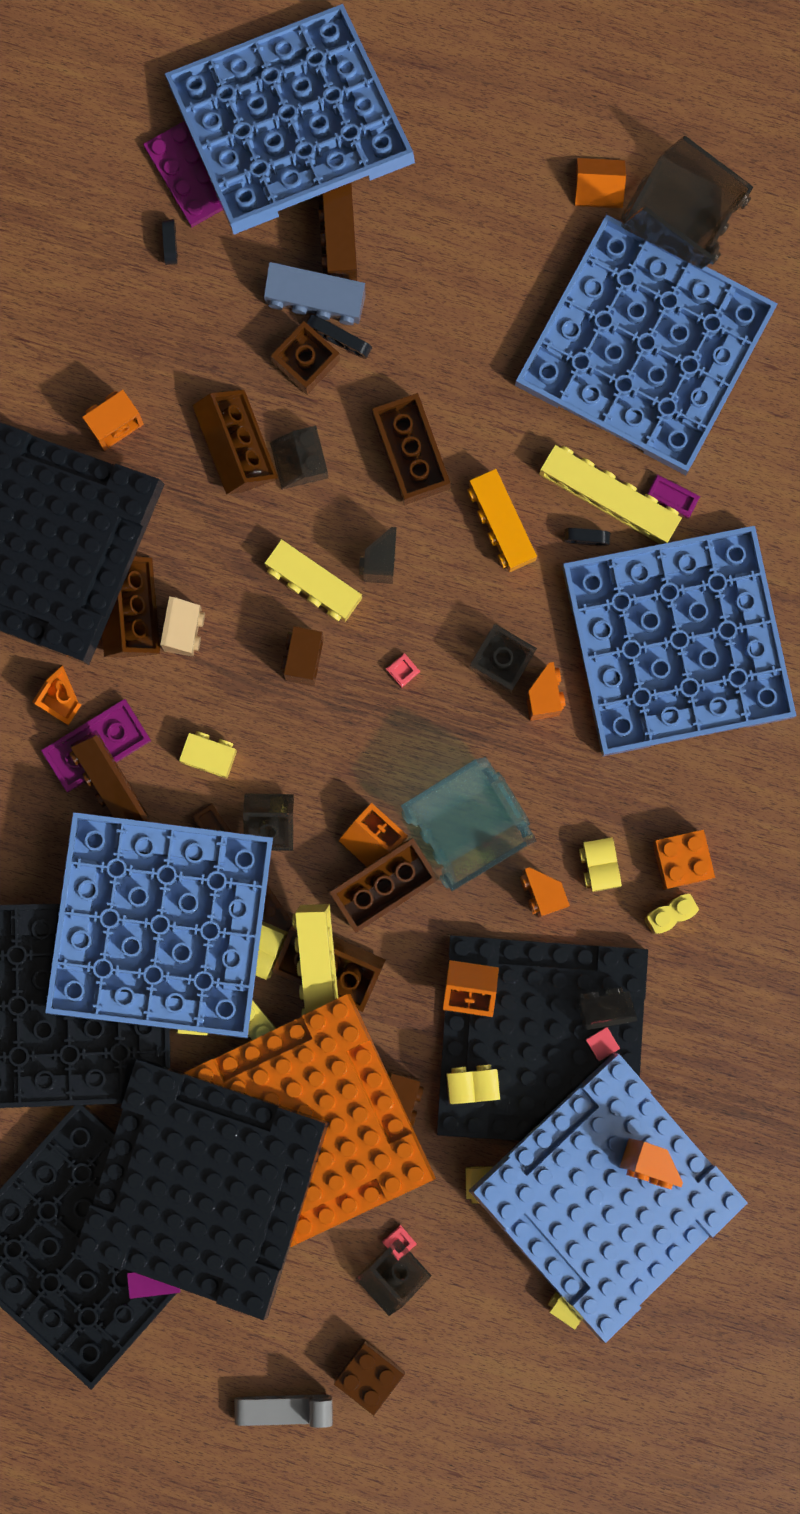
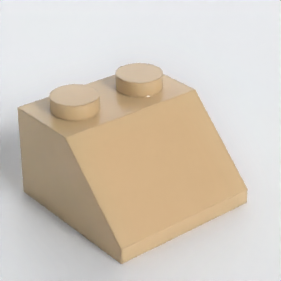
M169 596L160 644L164 652L194 656V650L199 651L201 636H197L198 628L203 627L205 613L201 612L202 608L200 605Z

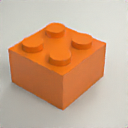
M124 390L110 393L105 398V402L99 406L97 404L91 406L85 411L86 415L82 417L103 451L144 425L140 413Z
M704 830L653 842L664 890L715 878Z

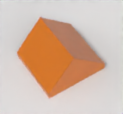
M577 158L575 206L623 208L626 183L625 160Z

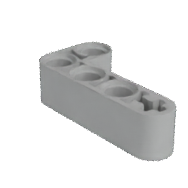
M332 1395L234 1398L235 1425L310 1424V1427L314 1428L331 1427L333 1425Z

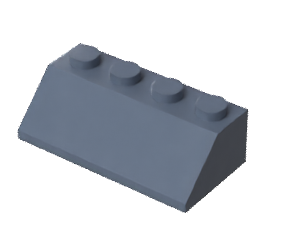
M270 262L264 298L265 303L269 304L268 306L273 309L282 310L284 307L292 309V312L296 314L306 315L307 312L316 314L317 317L323 320L334 318L338 319L342 324L353 325V323L359 324L365 301V283Z

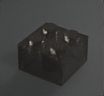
M494 624L471 662L469 670L511 694L536 653L537 648Z

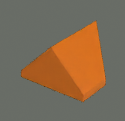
M63 665L44 682L32 701L37 707L68 726L81 707Z

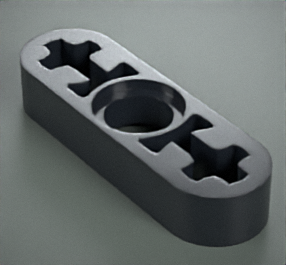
M310 315L307 324L322 338L360 358L367 359L372 350L370 344L320 317Z

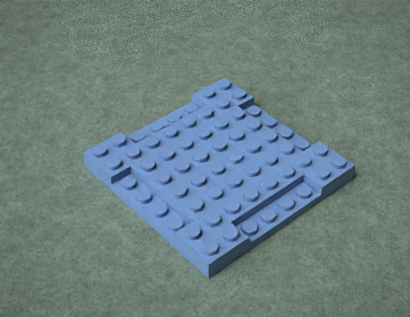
M343 4L165 73L169 88L192 136L233 234L279 217L278 211L363 177L368 176L371 181L415 163L413 150Z
M606 214L519 374L515 386L556 408L559 406L643 450L645 455L686 476L771 318L777 303Z
M755 526L563 564L564 578L571 611L575 620L602 757L796 717Z
M73 812L45 1013L248 1038L273 838Z
M617 1053L610 1055L469 1190L587 1327L604 1343L641 1309L640 1305L709 1237L713 1238L748 1203L723 1173L709 1162L652 1096L651 1090L621 1055ZM628 1139L644 1141L667 1149L682 1179V1187L673 1185L671 1190L651 1184L649 1181L626 1175L627 1170L620 1168V1164Z

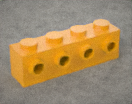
M497 469L470 480V488L467 489V493L472 503L476 501L480 509L477 511L481 523H486L490 530L487 535L492 546L497 545L500 554L497 556L502 568L507 567L510 573L536 561L537 555Z

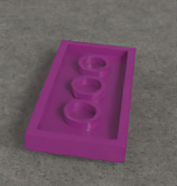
M184 121L143 144L191 228L223 210Z
M126 699L41 750L67 793L86 782L82 775L85 770L81 763L76 765L69 754L73 751L71 744L97 730L116 763L151 742V739Z

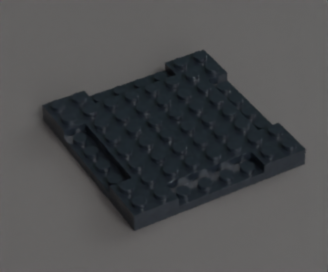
M0 422V632L90 665L165 484L153 476L116 463L114 465L35 437L29 432Z
M60 904L0 905V1108L119 1104L123 1102L136 1059H144L171 1068L170 1028L45 1013Z
M450 935L448 966L449 960L499 967L493 1017L445 1010L437 1135L521 1141L609 1057L607 1056L598 1061L586 1042L587 1038L608 1027L620 1047L614 1053L620 1054L640 1077L648 949ZM491 1065L492 1069H497L500 1100L449 1104L446 1074L452 1073L451 1068L466 1067L468 1072L477 1071L476 1066Z
M136 1059L121 1105L123 1110L94 1202L89 1206L75 1254L120 1270H129L216 1301L218 1305L265 1320L270 1313L329 1122L144 1059Z
M75 1105L0 1189V1307L92 1390L177 1293L130 1299L127 1273L131 1271L126 1269L120 1270L75 1254L89 1206L94 1202L115 1132L87 1106Z

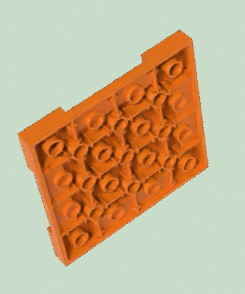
M346 994L294 1021L184 1072L329 1122L290 1247L436 1179L351 994Z

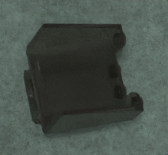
M683 136L662 153L649 175L646 174L641 180L621 216L623 220L621 227L703 269L708 264L713 265L718 260L721 253L719 252L720 246L717 240L728 229L729 224L727 222L731 214L739 208L744 209L751 200L749 194L753 186L687 136Z

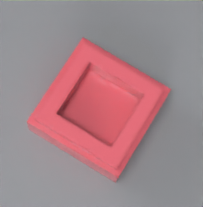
M405 653L386 668V671L401 688L420 673V670Z
M608 1027L586 1039L598 1061L620 1049Z
M401 1224L382 1240V1243L398 1261L417 1245Z

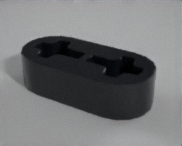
M175 219L162 220L165 265L178 264Z
M565 528L564 542L590 546H609L611 533L603 530Z

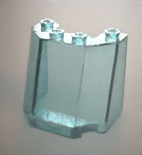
M486 757L473 760L401 805L403 809L401 813L404 820L408 824L412 823L414 826H420L422 829L420 834L427 844L430 843L434 849L433 856L439 865L443 864L444 868L441 869L442 875H440V879L446 888H450L451 891L460 888L537 842L528 826L530 822L504 777L499 772H495Z

